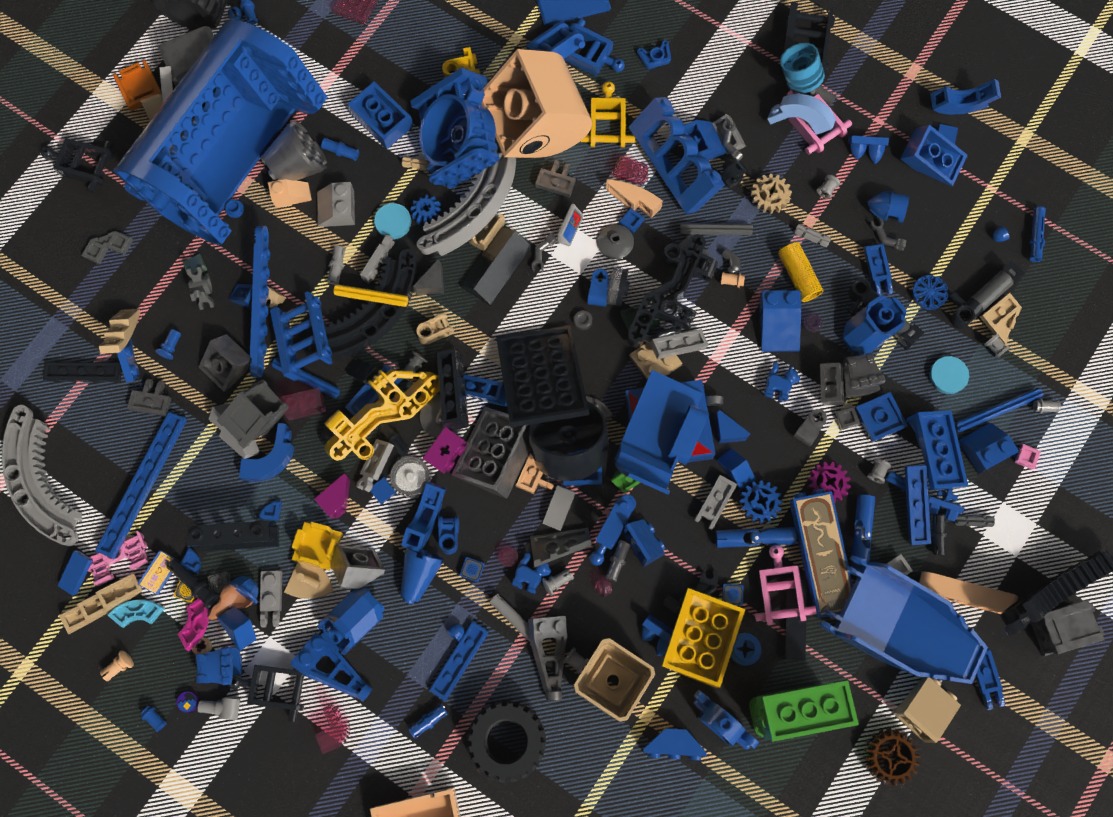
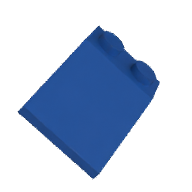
M929 124L914 130L901 160L912 169L949 186H953L967 154Z
M762 291L759 297L761 352H799L801 330L800 291Z
M644 519L628 523L623 532L624 537L631 545L632 550L643 567L665 554L663 542L655 538L653 526L650 522L646 523Z

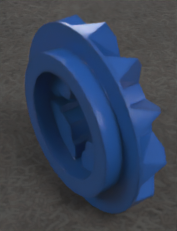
M740 633L736 637L730 657L737 664L743 666L754 664L761 655L760 642L752 634ZM744 642L748 648L753 649V651L746 653L745 658L743 651L737 650V648L743 647Z

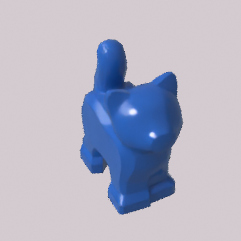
M775 362L772 364V369L769 371L766 379L764 396L772 399L774 392H778L777 400L785 403L788 401V394L792 389V385L799 383L800 376L793 369V366L785 372L784 378L776 375L779 366Z
M525 552L524 558L518 564L515 578H513L511 585L522 589V583L525 582L528 584L526 591L535 594L542 577L549 575L551 569L548 563H545L532 570L526 566L530 560V553Z

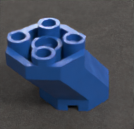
M880 295L868 303L865 308L844 325L842 341L850 352L856 355L871 353L905 326L904 320L907 310L898 298H886V296Z
M366 587L361 589L355 588L317 625L319 630L321 628L323 630L321 638L335 652L341 650V654L345 655L382 620V612L385 610L384 606L371 595Z

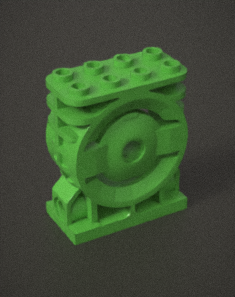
M848 680L756 696L749 704L755 733L760 737H764L765 740H771V742L859 725Z

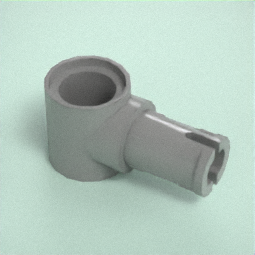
M240 699L200 700L198 712L215 714L219 716V719L238 720Z

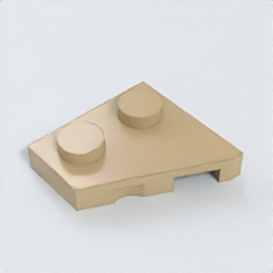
M1008 293L984 312L980 318L994 335L998 333L999 338L1006 344L1009 340L1008 335L1011 329L1014 328L1016 317L1019 315L1022 307L1011 293Z

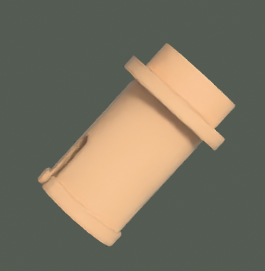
M723 272L721 284L736 285L739 288L744 286L745 275Z

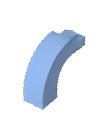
M805 94L784 96L781 104L772 107L767 118L770 124L789 117L801 118L810 124L816 135L831 130L836 120L835 115L824 102Z

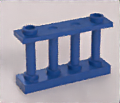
M308 291L305 292L307 303L288 312L282 311L278 307L270 310L282 372L285 377L293 381L300 379L299 370L301 367L318 359L329 365L332 364V351L328 345L320 308L321 301L317 296ZM309 311L310 319L290 328L289 321L291 318ZM312 326L314 335L293 344V335ZM311 344H316L317 352L297 361V351Z

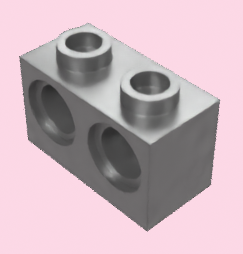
M840 363L820 364L821 402L825 406L844 405L842 365Z

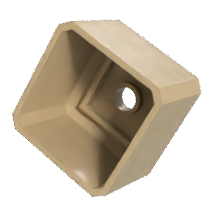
M610 638L604 639L574 684L576 694L621 722L628 720L654 678L655 671L654 667ZM610 675L618 677L619 683L617 686L611 687L608 685L607 678Z

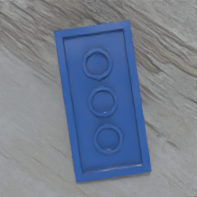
M952 411L918 412L908 417L906 422L910 424L916 433L917 442L922 450L924 464L927 465L930 490L967 487L968 482Z

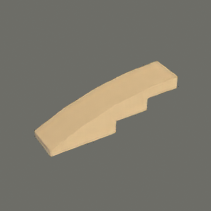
M140 309L120 310L109 320L110 328L104 332L105 341L99 346L100 353H120L137 325Z
M133 573L95 592L96 595L78 603L77 607L59 615L67 633L71 634L109 613L115 607L127 602L143 590L138 585V581Z

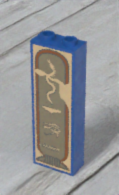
M825 489L813 491L814 495L806 496V492L795 494V499L789 500L812 606H816L817 614H814V617L817 618L827 617L824 614L826 610L840 614L853 587L851 575L845 570L846 566H848L833 494L832 491L825 492Z

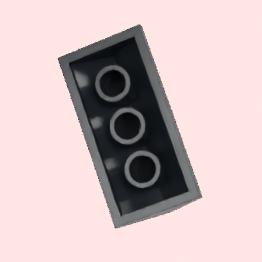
M501 228L460 284V287L491 306L532 246L516 230Z

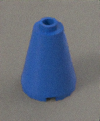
M406 548L400 596L403 597L404 602L414 604V602L420 601L444 561L442 557L434 553L433 555L427 553L423 549L417 552Z

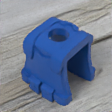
M222 647L213 652L196 654V683L231 685L233 674L243 675L242 656L237 647Z

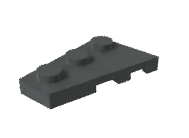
M588 528L530 536L534 567L592 546Z

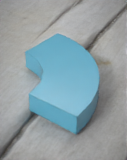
M141 599L124 602L111 610L107 615L124 628L130 622L144 620L149 624H153L165 608L153 601Z

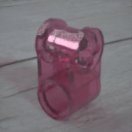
M620 156L612 175L619 180L643 185L648 180L649 169L643 162Z

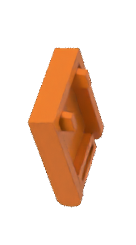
M146 60L142 61L145 69H142L139 62L120 70L119 72L123 78L121 80L116 73L112 74L131 112L143 106L141 100L162 94Z

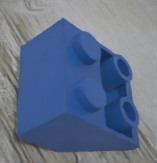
M695 120L684 125V135L691 136L697 143V156H703L709 161L727 153L712 122Z

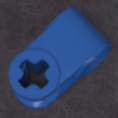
M597 269L592 274L588 305L606 307L609 275L604 269ZM599 277H602V282H598Z
M439 516V546L443 553L450 555L458 549L459 516H455V518ZM452 540L454 542L453 546L448 549L444 548L445 541Z

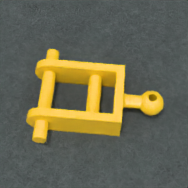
M608 81L602 85V92L605 94V98H591V135H586L581 140V142H591V147H595V142L620 143V147H625V143H635V136L625 135L626 98H612L615 90L612 82ZM596 110H620V112H596ZM596 119L620 120V135H595Z

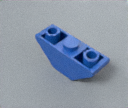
M664 728L643 748V753H648L647 757L660 758V754H668L669 759H680L681 755H687L689 760H701V756L706 757L707 754L685 729Z

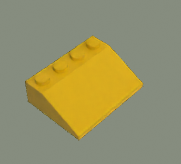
M687 588L662 666L699 682L720 688L745 609Z

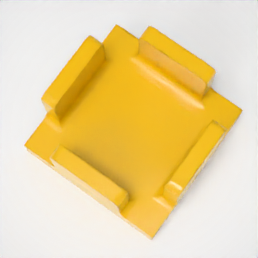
M304 522L302 530H297L292 548L295 550L292 560L331 571V562L343 533L332 530L329 526Z

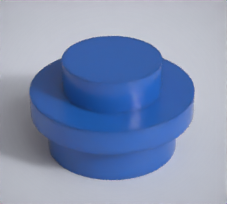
M230 200L225 206V212L229 217L237 218L243 214L244 206L238 200Z

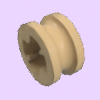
M202 637L197 645L192 648V651L195 654L209 653L212 650V642L208 638ZM205 641L206 649H202L200 652V648H197L198 644H202Z

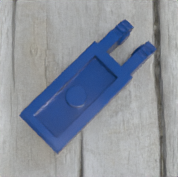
M884 244L865 246L864 253L871 283H873V290L878 295H881L880 282L884 281L887 295L892 294V277Z
M987 649L975 677L987 710L993 709L990 692L995 691V698L999 707L1005 706V700L992 652L990 649Z

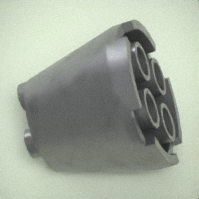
M297 121L288 124L261 156L263 163L270 169L268 173L273 180H300L322 172L327 168L325 166L327 160L320 146L308 134H305L307 129Z

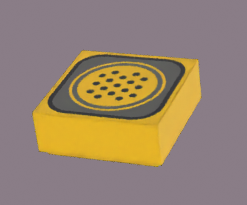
M179 581L173 596L191 603L194 602L195 598L192 596L191 590Z

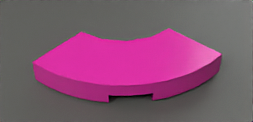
M200 599L195 600L186 607L188 612L187 622L178 633L187 651L194 648L201 640L209 623L210 609L203 606L204 603Z

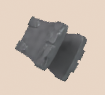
M872 352L854 357H846L842 363L846 398L871 395L879 391V385L886 381L876 365Z

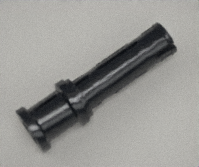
M176 558L168 563L169 565L166 568L191 590L194 598L197 597L204 603L203 606L205 608H210L216 603L219 595L213 593L207 587V583L200 582Z

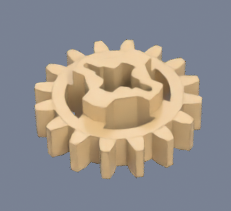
M772 174L769 175V178L762 175L761 180L757 179L755 184H753V191L751 192V197H754L752 203H758L756 208L762 207L763 213L769 210L770 214L774 210L779 213L781 208L785 209L792 191L788 190L790 184H784L786 179L779 180V175L773 178ZM771 190H773V195H771V198H769V193H771Z

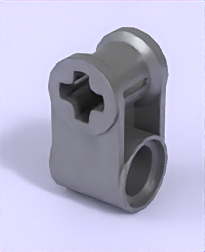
M814 409L793 437L810 447L827 420L826 413L822 409ZM816 416L819 417L818 422L814 421Z

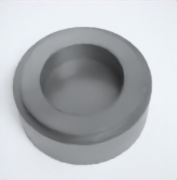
M584 310L577 312L574 316L575 327L579 330L589 329L592 325L591 314Z
M705 396L707 406L723 404V396Z

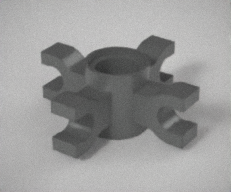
M197 264L198 272H193L191 266H188L186 271L192 278L188 282L191 300L196 301V298H199L200 310L204 309L203 302H208L210 308L214 307V300L209 296L213 292L209 273L205 274L204 277L202 276L203 269L201 264Z

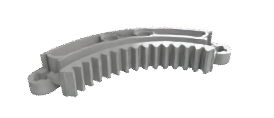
M497 139L495 143L498 149L495 152L499 154V161L474 176L476 178L475 181H472L474 186L469 187L470 192L464 193L466 195L465 198H460L461 203H455L456 208L450 207V212H444V217L438 216L437 221L431 219V224L425 222L423 230L426 232V235L417 242V247L421 253L428 255L438 251L443 256L457 249L477 235L496 215L510 191L516 168V158L504 157Z
M18 405L11 413L3 438L2 468L7 490L19 513L32 527L55 542L65 546H73L78 541V533L74 529L77 522H82V513L64 504V501L54 494L55 490L50 488L52 485L47 483L49 478L44 476L47 471L42 469L45 464L40 462L45 459L44 456L40 455L45 452V449L41 448V446L46 445V442L42 441V439L48 437L44 432L50 431V428L44 422L33 419V412L25 405ZM20 412L26 413L25 417L19 416ZM15 421L22 423V426L15 423ZM19 471L18 477L14 479L15 473ZM28 496L27 501L23 503L24 497ZM64 533L69 534L71 536V539L66 540V538L63 537Z

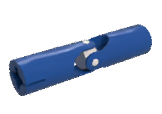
M863 494L857 495L852 555L870 561L875 497ZM851 560L850 567L860 572L862 566Z
M795 527L767 528L762 531L758 529L715 530V538H717L715 539L716 548L751 547L761 545V543L769 546L795 545L797 541ZM751 532L749 538L752 544L744 542L743 537L745 533Z

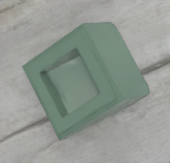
M201 254L183 261L185 270L188 266H191L193 272H198L197 264H201L202 273L207 271Z

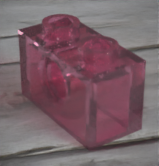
M319 388L281 397V401L290 407L284 413L288 420L326 412L323 393Z

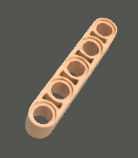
M921 572L919 581L921 585L948 601L1001 614L1018 601L1019 597L1015 594L930 572Z

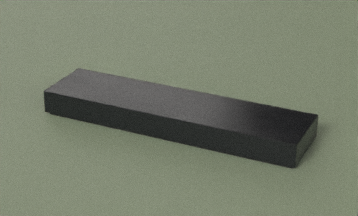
M45 362L43 380L45 382H121L122 368L120 362Z
M787 578L786 581H790V580H794V579H793V578ZM801 579L804 605L807 607V579ZM796 588L786 589L785 610L799 608ZM800 616L785 618L784 659L806 660V621H801Z

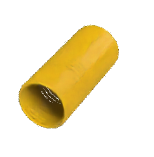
M794 242L783 247L778 252V256L795 290L800 291L801 301L807 302L821 295L824 290L817 276H815L816 274H814L800 243Z

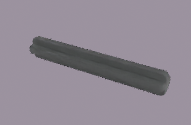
M680 224V234L752 235L753 233L752 224Z

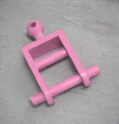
M790 90V91L787 93V95L800 94V93H796V92H793V91ZM819 94L814 96L826 104ZM833 112L836 117L833 130L819 139L808 126L810 124L807 121L798 117H789L788 119L810 145L805 148L808 155L814 151L817 153L822 152L824 144L837 135L844 137L847 134V128L852 126V122L849 119L842 122Z
M780 545L770 547L769 554L774 559L775 568L759 571L765 612L755 613L756 622L767 620L768 625H773V619L800 616L801 621H806V615L817 614L816 606L805 607L799 567H783L781 558L784 555L783 548ZM794 573V580L775 583L767 582V576ZM796 588L799 608L772 611L769 591Z

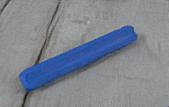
M275 358L272 362V367L282 372L280 359ZM301 369L299 370V381L335 399L340 395L341 391L339 388Z

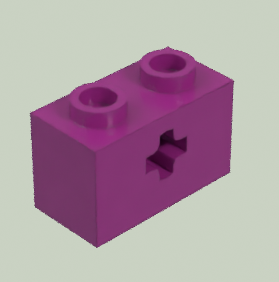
M444 427L422 459L445 474L446 471L449 472L455 464L454 459L457 455L461 456L465 451V444L467 442ZM444 448L450 451L448 455L444 454Z

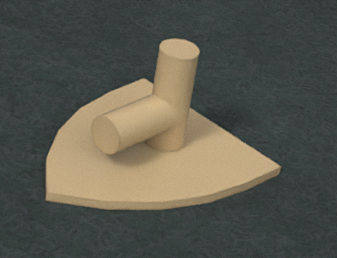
M299 562L284 593L302 599H315L334 592L331 580L323 569Z

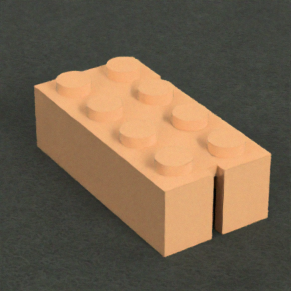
M455 787L437 791L434 793V797L433 793L370 809L372 817H461Z

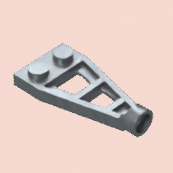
M566 616L528 619L530 642L542 686L546 693V700H561L563 660L567 641ZM545 638H554L556 640L555 652L552 656H547L544 653L542 641ZM554 660L555 674L549 677L545 663L546 661Z

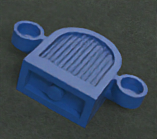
M700 690L694 694L693 697L696 699L694 705L702 712L698 719L728 746L733 747L737 742L745 750L750 747L756 748L759 742L746 732V729L718 704L712 702Z

